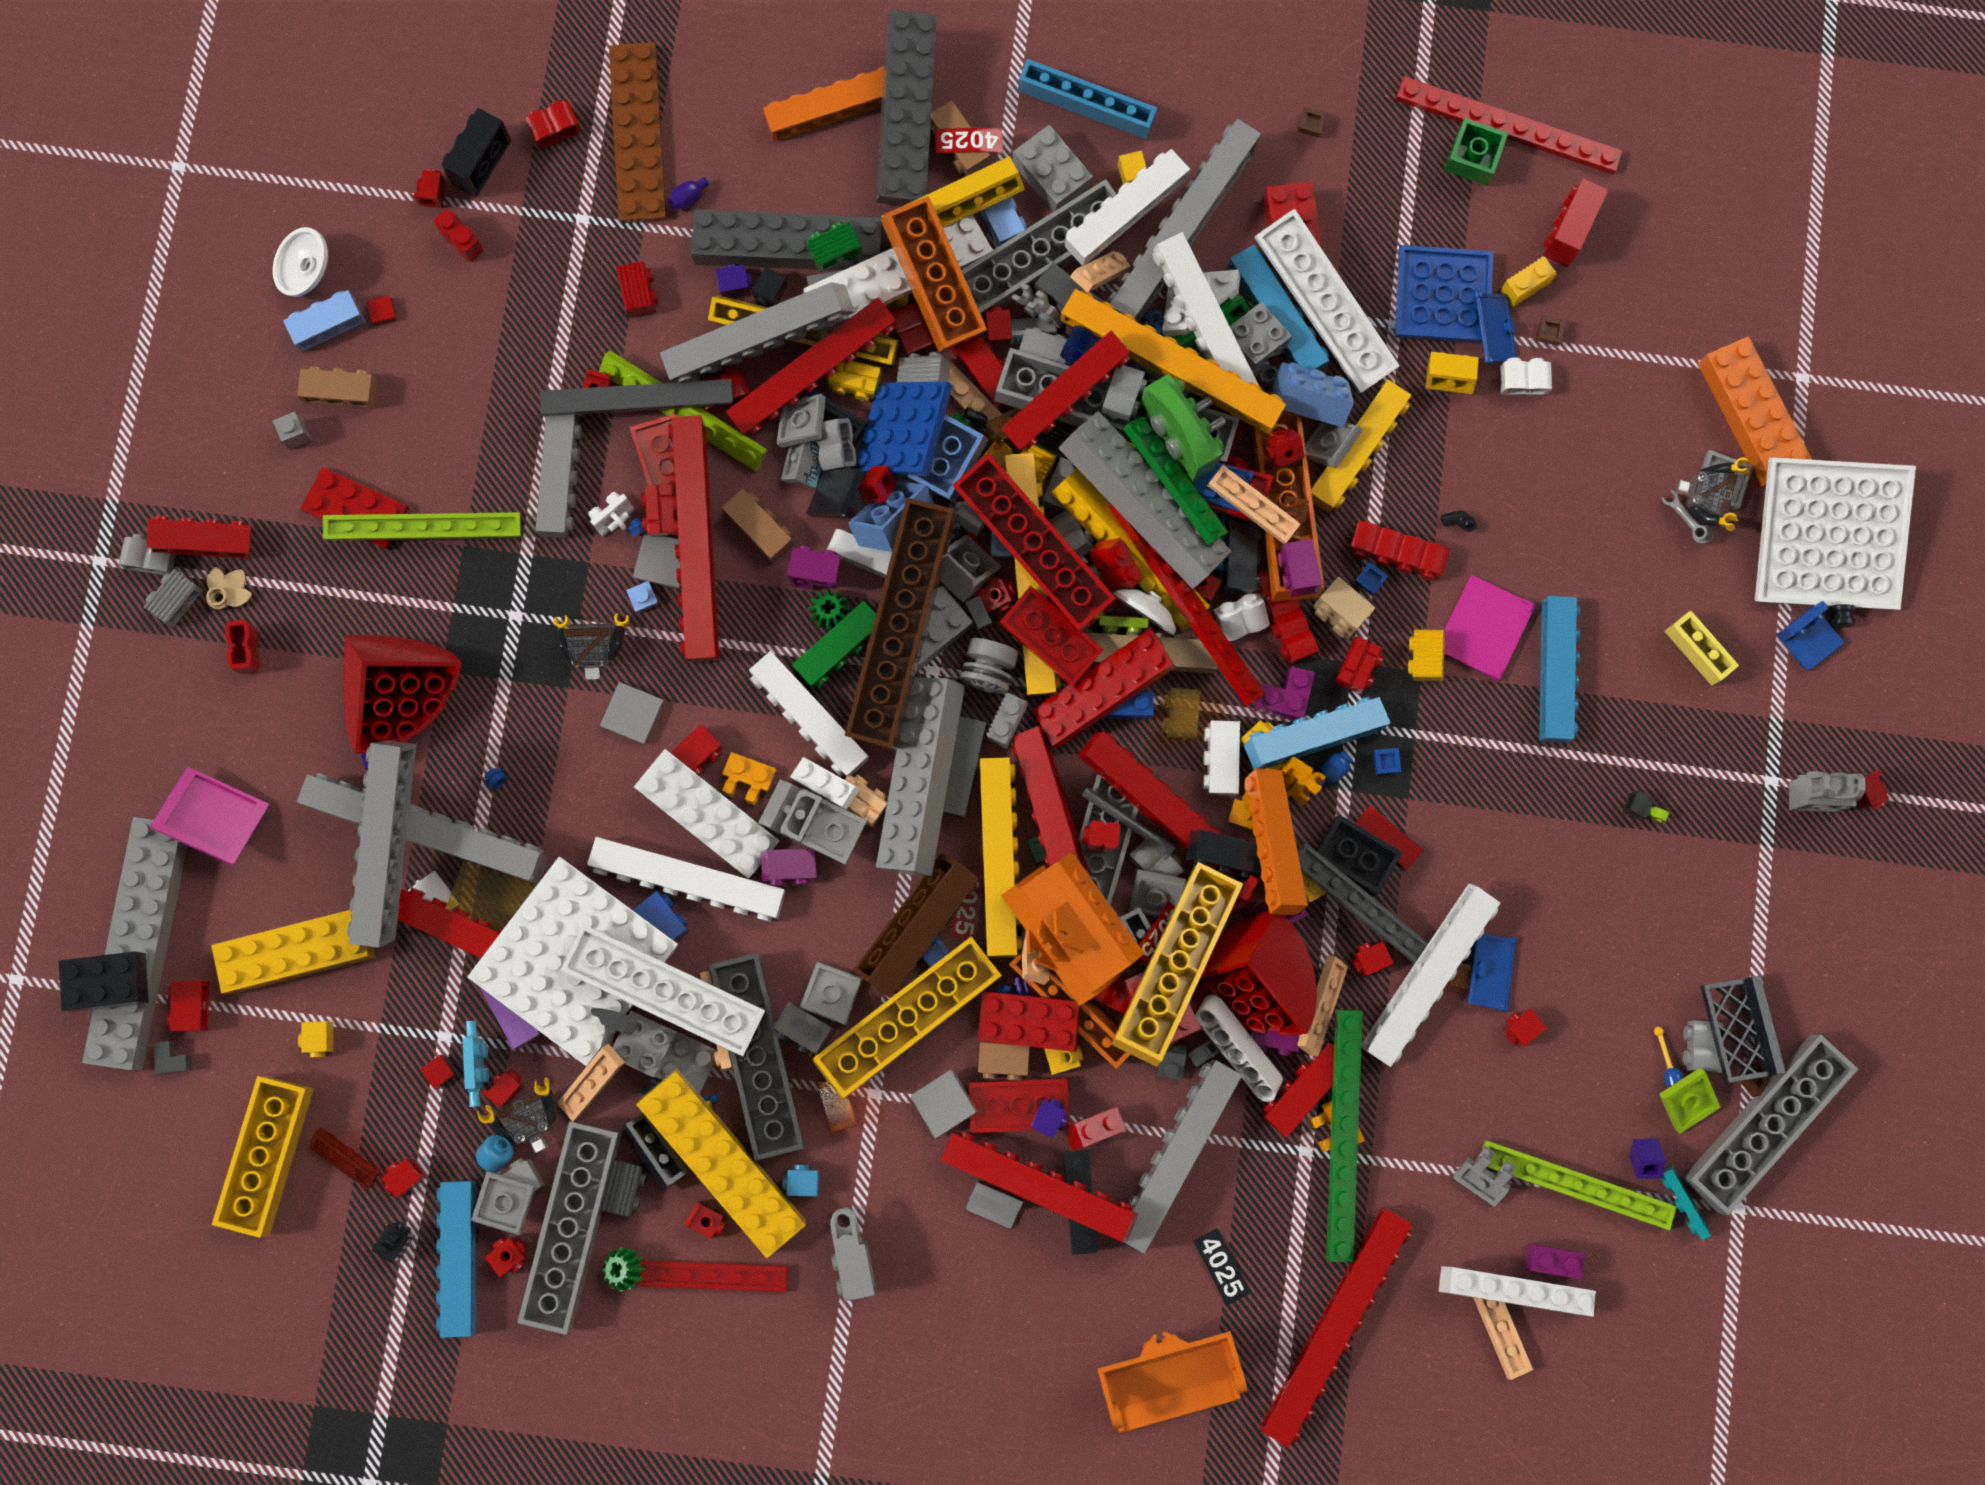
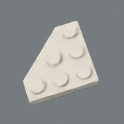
M1239 270L1203 273L1219 305L1228 298L1231 300L1238 295ZM1168 287L1163 323L1164 337L1188 335L1192 332L1185 323L1186 315L1183 309H1179L1175 303L1174 296L1176 295L1172 287Z

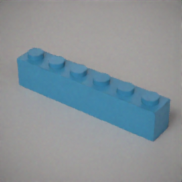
M1027 59L1019 77L1018 92L1146 140L1156 118L1157 107Z
M1252 245L1231 257L1228 268L1230 270H1239V285L1253 307L1262 302L1292 335L1291 342L1282 351L1289 363H1297L1304 369L1311 371L1313 369L1320 371L1325 369L1329 362L1327 350L1323 346L1320 347L1316 341L1314 330L1311 327H1307L1303 321L1304 316L1298 307H1294L1291 302L1290 293L1286 288L1283 289L1278 282L1279 277L1275 270L1270 269L1267 265L1264 253L1258 250L1255 245Z
M1547 596L1542 601L1539 741L1569 743L1578 734V723L1575 722V713L1578 711L1579 703L1578 699H1575V689L1577 690L1579 685V677L1576 675V666L1579 664V652H1576V642L1579 641L1580 630L1576 628V619L1580 616V606L1577 605V597Z
M1365 697L1357 701V704L1349 706L1348 703L1337 707L1334 712L1328 713L1327 710L1315 714V718L1307 720L1306 717L1295 720L1293 725L1285 726V724H1280L1273 727L1271 732L1264 733L1263 731H1258L1251 734L1244 747L1253 769L1272 767L1287 762L1292 756L1295 758L1303 757L1383 731L1391 723L1380 697L1375 699Z
M476 1180L441 1182V1187L437 1188V1202H440V1213L437 1214V1228H440V1238L437 1239L436 1249L437 1253L440 1254V1264L437 1265L436 1275L437 1279H440V1290L437 1291L436 1302L437 1305H440V1316H437L436 1329L440 1331V1338L471 1337L476 1334V1222L471 1221L476 1206Z

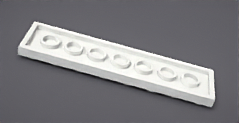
M1295 208L1254 237L1359 394L1399 367V364Z
M973 214L943 228L961 270L992 251ZM893 248L804 288V293L830 282L846 285L855 313L848 315L849 318L877 297H880L885 304H888L912 293ZM845 321L841 323L830 322L827 324L828 328L824 329V331L828 332Z
M582 924L560 969L571 976L741 1056H744L765 1010L584 924Z

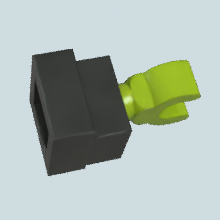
M1639 790L1630 793L1622 813L1639 820L1646 819L1649 816L1662 823V820L1666 822L1669 812L1652 806L1654 799L1647 797L1648 794Z

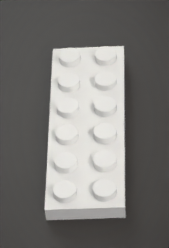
M666 749L663 750L634 786V788L748 879L760 866L761 853L766 850H773L779 842L777 838Z

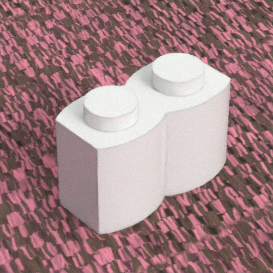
M1520 358L1507 359L1500 366L1501 394L1548 395L1552 390L1551 362L1544 361L1543 358H1534L1530 362L1521 361Z
M1246 594L1237 602H1225L1214 610L1216 621L1229 641L1239 639L1247 633L1263 630L1270 625L1264 600L1259 594Z

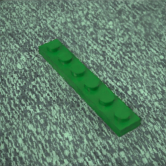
M1142 416L1128 423L1123 430L1207 545L1224 537L1228 531L1176 460L1170 455L1146 419Z

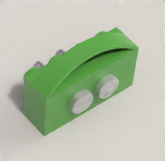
M1169 373L1145 387L1140 406L1150 419L1154 431L1164 440L1170 455L1178 461L1187 477L1193 483L1217 468L1225 447L1218 437L1213 439L1210 433L1223 426L1226 421L1222 416L1211 423L1205 417L1200 419L1196 413L1212 405L1211 398L1207 397L1197 404L1192 397L1186 399L1182 393L1185 390L1182 381L1178 377L1173 379Z

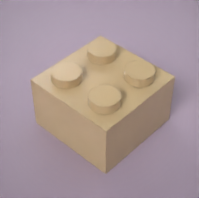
M1339 576L1312 607L1315 610V615L1324 622L1327 620L1334 626L1333 630L1339 636H1345L1348 639L1375 609L1373 605Z

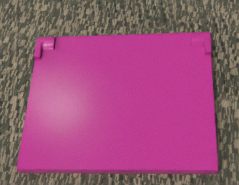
M1470 575L1444 629V655L1496 681H1500L1536 605L1474 575Z

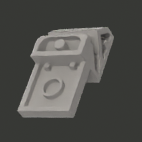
M1262 302L1230 326L1254 377L1260 374L1264 368L1268 367V359L1280 355L1292 339V335ZM1202 354L1200 356L1201 358L1207 360L1205 354Z
M780 779L758 823L846 865L867 820L824 800L818 795Z
M630 1010L628 1016L638 1021L637 1028L632 1035L619 1032L612 1046L624 1060V1064L660 1080H663L678 1068L700 1094L715 1063L714 1052L718 1050Z

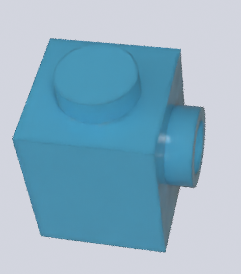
M795 1164L794 1169L788 1170V1175L783 1174L782 1187L783 1190H787V1196H818L819 1170H809V1165Z

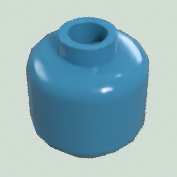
M491 1135L477 1149L476 1160L482 1169L498 1172L513 1157V1146L502 1136Z

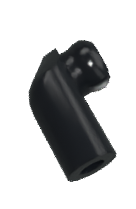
M967 407L963 413V418L972 421L975 431L988 438L991 433L988 417Z
M1463 510L1441 514L1440 516L1443 526L1456 524L1468 532L1476 528L1475 519Z

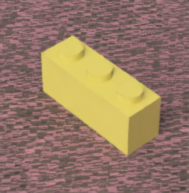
M1692 611L1680 617L1664 631L1711 686L1723 680L1739 666Z

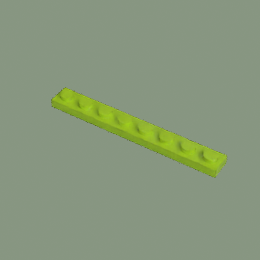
M611 350L605 353L599 372L610 375L613 382L618 385L661 383ZM701 407L658 409L666 415L675 413L676 417L701 415L706 423L708 442L754 471L761 467L767 449L747 436L742 435V433Z
M520 512L323 515V539L325 541L521 538Z
M1484 1140L1482 1149L1486 1146L1494 1151L1490 1157L1492 1162L1487 1168L1499 1171L1507 1160L1515 1166L1511 1172L1513 1177L1666 1230L1671 1229L1677 1206Z

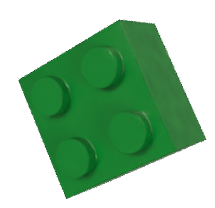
M1464 118L1458 129L1444 171L1488 186L1495 173L1508 133Z

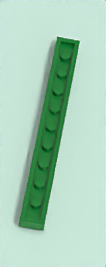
M1336 1009L1326 1249V1260L1329 1262H1353L1363 1018V1011Z

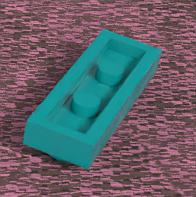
M1671 1164L1665 1167L1663 1170L1664 1176L1661 1179L1667 1190H1673L1677 1198L1674 1199V1202L1681 1213L1686 1212L1690 1219L1687 1224L1694 1236L1698 1234L1701 1240L1711 1237V1230L1674 1166Z

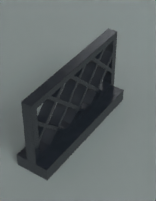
M1761 976L1700 986L1725 1084L1786 1073ZM1740 985L1742 992L1740 1000L1730 994L1734 986ZM1711 989H1716L1723 995L1719 1004L1712 1000ZM1727 998L1737 1005L1733 1014L1723 1008ZM1741 1009L1748 1015L1749 1021L1747 1024H1744L1737 1018ZM1719 1013H1722L1729 1019L1725 1028L1718 1024L1717 1016ZM1733 1023L1743 1029L1739 1039L1729 1032ZM1747 1034L1754 1038L1755 1045L1753 1049L1743 1042ZM1726 1037L1735 1043L1731 1052L1724 1048L1723 1041ZM1740 1047L1750 1054L1745 1063L1736 1057ZM1754 1058L1760 1061L1762 1068L1760 1073L1749 1067ZM1732 1061L1742 1068L1739 1075L1732 1077L1729 1067Z

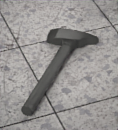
M1086 788L1082 793V796L1149 841L1158 849L1162 859L1167 860L1174 851L1177 843L1163 834L1161 836L1156 835L1089 788Z
M592 1008L590 1010L591 1014L598 1017L601 1024L605 1027L601 1048L607 1044L611 1046L617 1031L632 1035L637 1028L638 1021L631 1016L602 1008Z

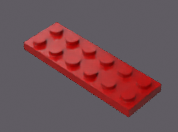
M1149 628L1084 673L1072 687L1068 684L1032 709L1052 746L1058 749L1176 668L1154 630Z

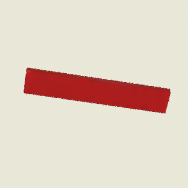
M642 1260L640 1265L646 1269L640 1272L643 1279L637 1282V1286L787 1292L789 1266Z

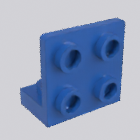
M1823 600L1809 608L1776 634L1806 671L1813 668L1844 643L1822 614L1829 608Z

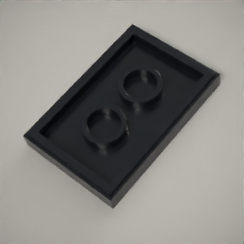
M858 468L824 471L806 513L812 517L847 516L865 472Z

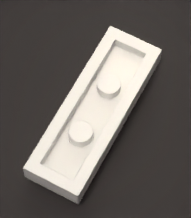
M804 757L790 776L797 783L847 810L859 791L856 786Z

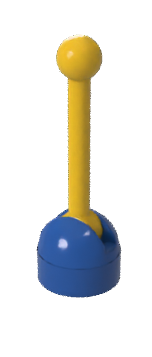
M1658 1026L1654 1029V1034L1658 1036L1668 1067L1664 1073V1082L1667 1087L1683 1079L1684 1075L1681 1070L1672 1066L1663 1038L1664 1030Z

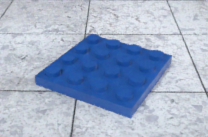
M1400 245L1398 251L1395 337L1482 343L1477 304L1473 294L1477 292L1492 294L1493 251Z
M947 381L878 383L854 469L858 468L865 472L864 475H866L873 466L888 465L892 475L928 476L953 385Z

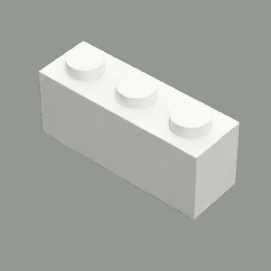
M1211 720L1208 727L1204 728V741L1208 742V751H1204L1203 764L1207 765V775H1203V789H1207V796L1236 797L1239 794L1240 722Z

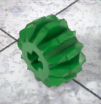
M827 589L825 596H823L821 591L817 592L819 600L813 597L810 599L814 606L808 607V611L814 613L810 617L811 621L818 620L817 627L821 628L826 623L827 630H831V623H834L836 626L839 623L838 619L842 620L846 617L843 613L849 612V607L843 606L847 603L846 597L840 598L841 594L839 591H836L831 596V589ZM827 605L832 606L830 614H826L825 609H827Z
M627 1247L612 1250L609 1252V1257L603 1259L606 1267L601 1269L603 1272H606L603 1281L609 1282V1288L617 1289L620 1292L634 1289L637 1287V1282L643 1279L640 1272L646 1269L640 1265L643 1258L637 1257V1251L634 1249L629 1250Z

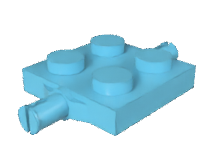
M466 1021L467 1036L463 1038L465 1089H468L469 1107L480 1106L479 1091L486 1088L485 1083L489 1082L488 1068H485L484 1058L488 1057L487 1043H484V1040L477 1036V1021Z

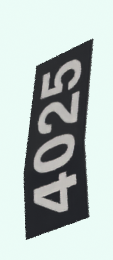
M1218 1228L1194 1240L1226 1306L1251 1293Z

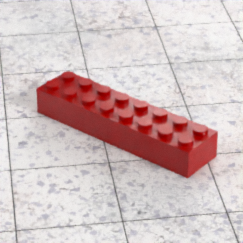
M989 452L952 485L1081 633L1086 631L1119 601Z

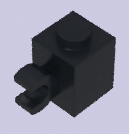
M402 1222L397 1224L390 1223L381 1234L372 1251L392 1264L397 1263L411 1244L415 1235L410 1233L411 1228Z

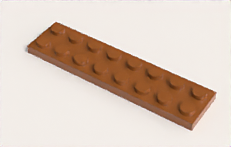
M652 42L609 45L618 219L620 224L666 221L656 44Z

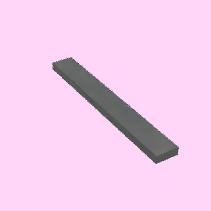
M732 380L540 391L541 415L554 416L733 405Z
M1303 842L1297 850L1301 872L1415 964L1428 945V942L1316 850Z

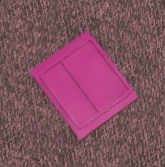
M187 766L150 825V829L234 866L249 839L253 836L269 804Z

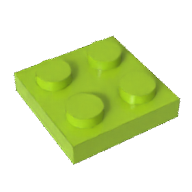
M1101 616L1097 620V626H1102V631H1118V627H1126V632L1142 633V628H1148L1149 618Z
M1698 1068L1659 1094L1671 1123L1679 1134L1721 1108L1708 1076L1701 1068Z

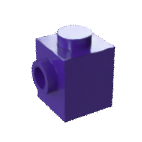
M730 264L726 268L716 269L721 296L737 298L750 295L749 287L753 286L750 272L746 273L744 265Z
M1050 1098L1048 1102L1042 1100L1030 1127L1054 1138L1057 1130L1062 1131L1068 1120V1117L1064 1116L1066 1110L1062 1109L1063 1103L1053 1098Z
M1633 1139L1629 1158L1636 1178H1662L1666 1160L1658 1139Z

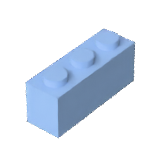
M1012 196L980 211L998 247L1027 229L1023 217H1018L1015 211L1017 206Z
M348 290L337 292L332 295V298L323 302H315L310 308L302 312H294L289 315V318L283 320L294 345L301 352L366 323L354 297Z

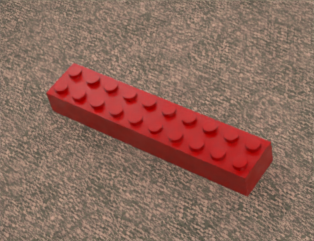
M701 415L672 417V424H668L669 439H672L673 448L669 449L670 462L675 467V472H671V484L676 491V496H672L673 511H676L678 519L674 520V534L679 538V544H675V556L680 562V568L676 569L677 583H680L682 592L678 593V605L683 610V617H679L680 631H683L684 641L680 643L681 655H684L690 663L720 662L706 423Z

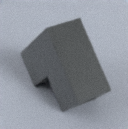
M979 596L965 602L978 632L992 626V622Z
M1209 1038L1189 1052L1187 1057L1196 1068L1218 1054L1220 1050Z
M174 1041L153 1043L155 1074L192 1070L191 1055L175 1056Z

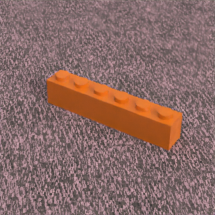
M884 66L878 68L877 71L868 74L861 73L855 78L846 81L839 80L831 86L825 88L817 87L809 93L803 95L795 94L787 100L781 102L774 101L763 107L773 142L880 108L882 104Z
M1256 768L1245 778V790L1248 793L1249 812L1252 815L1253 834L1256 837L1257 856L1260 859L1262 870L1261 878L1266 891L1265 900L1270 914L1297 915L1308 906L1283 773L1282 770Z
M1022 951L1009 964L1021 977ZM1049 969V981L1045 985L1024 979L1042 997L1075 1000L1056 972ZM1089 1000L1080 1006L1078 1032L1117 1069L1131 1054L1111 1045L1118 1027Z

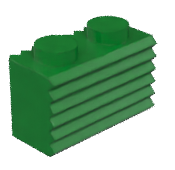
M849 221L846 223H835L831 226V230L824 233L821 231L816 232L806 241L807 248L819 272H823L832 266L862 254L861 243Z

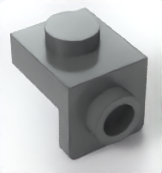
M1179 1042L1168 1047L1162 1062L1158 1065L1157 1077L1182 1080L1187 1056L1186 1043Z

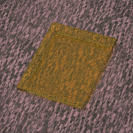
M463 861L446 908L453 911L456 907L469 913L468 918L475 921L478 917L492 923L490 928L499 931L500 928L504 929L537 885Z

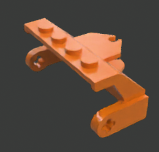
M1072 851L1049 868H1046L1045 865L1041 866L1001 895L1026 930L1028 955L1032 954L1035 950L1039 957L1033 959V962L1055 971L1079 1006L1099 994L1121 975L1120 972L1144 954Z
M1164 1331L1162 1333L1164 1336L1162 1342L1157 1343V1335L1154 1334L1149 1341L1144 1343L1140 1357L1098 1368L1097 1371L1113 1429H1118L1119 1434L1240 1400V1394L1248 1392L1231 1331L1190 1343L1179 1339L1175 1334L1171 1335Z

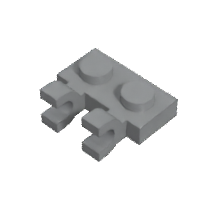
M1022 283L1020 286L1023 290L1022 296L1014 294L1011 298L1015 302L1024 305L1023 310L1032 318L1037 316L1046 325L1050 326L1053 324L1061 328L1064 324L1061 321V314L1054 306L1049 304L1047 296L1038 291L1036 293L1038 298H1036L1030 286Z
M1485 1146L1475 1161L1469 1157L1454 1173L1453 1179L1495 1207L1509 1192L1510 1185L1506 1182L1513 1177L1511 1172L1515 1166L1506 1160L1498 1173L1494 1175L1485 1169L1492 1162L1490 1157L1494 1151Z

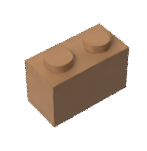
M980 1042L978 1073H983V1078L997 1079L998 1074H1006L1007 1080H1022V1076H1028V1046Z

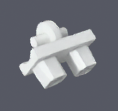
M612 492L606 499L609 506L603 511L599 507H594L589 511L590 522L602 537L609 531L613 532L618 527L623 531L627 529L624 522L630 518L629 515L635 511V508L624 494L620 496L616 492Z

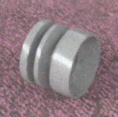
M972 638L967 656L976 662H965L963 664V668L966 671L961 672L960 680L984 692L1008 693L1009 685L1005 682H1011L1012 676L1003 671V669H1015L1019 652L995 641Z

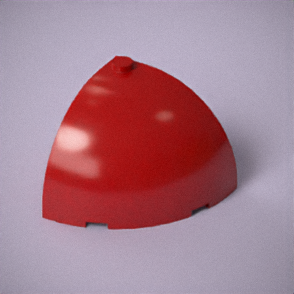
M345 635L343 703L347 733L354 753H366L370 743L386 740L405 742L425 729L444 709L446 700L451 691H454L460 674L461 660L453 653L441 647L418 640L381 635Z
M1268 910L1248 917L1220 934L1191 998L1200 1003L1208 995L1218 996L1242 1026L1251 1031L1266 1034L1267 1031L1279 1032L1280 1036L1307 1034L1313 1022L1317 1000L1316 979L1311 958L1302 938L1285 915L1270 914Z

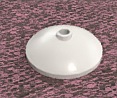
M308 227L296 229L280 244L273 262V279L275 285L282 293L291 297H299L310 292L321 281L328 263V249L324 237L318 231Z
M1120 589L1113 593L1119 601L1144 618H1149L1150 622L1172 635L1176 632L1170 612L1160 603L1162 598L1154 592L1150 591L1147 595L1135 589Z

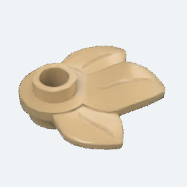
M215 567L207 577L209 591L206 595V601L208 605L213 609L221 610L227 606L239 607L247 603L252 597V593L243 589L246 583L245 572L243 570H235L224 575L220 569ZM223 595L222 601L217 602V596Z

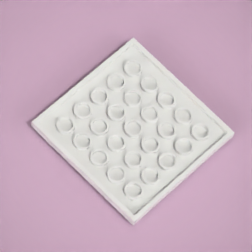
M1769 458L1755 601L1815 605L1823 600L1827 606L1851 604L1862 608L1900 610L1916 466Z
M558 857L467 978L585 1066H588L601 1048L605 1027L601 1024L600 1019L592 1015L590 1010L592 1008H602L627 1015L634 1005L560 970L582 924L664 963L667 962L679 944L567 861Z

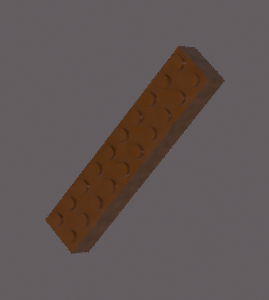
M906 497L845 732L847 737L893 749L897 748L957 517V512L952 508Z

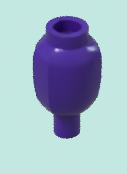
M705 177L697 182L692 180L686 181L673 189L669 202L675 210L679 208L687 209L701 198L702 189L707 187L709 182Z

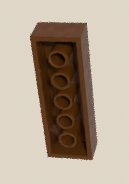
M940 853L934 861L932 876L922 877L854 968L853 972L888 998H891L892 995L901 989L902 982L906 976L915 970L920 957L930 950L935 937L945 930L946 922L949 918L959 911L964 898L974 891L979 878L958 861Z

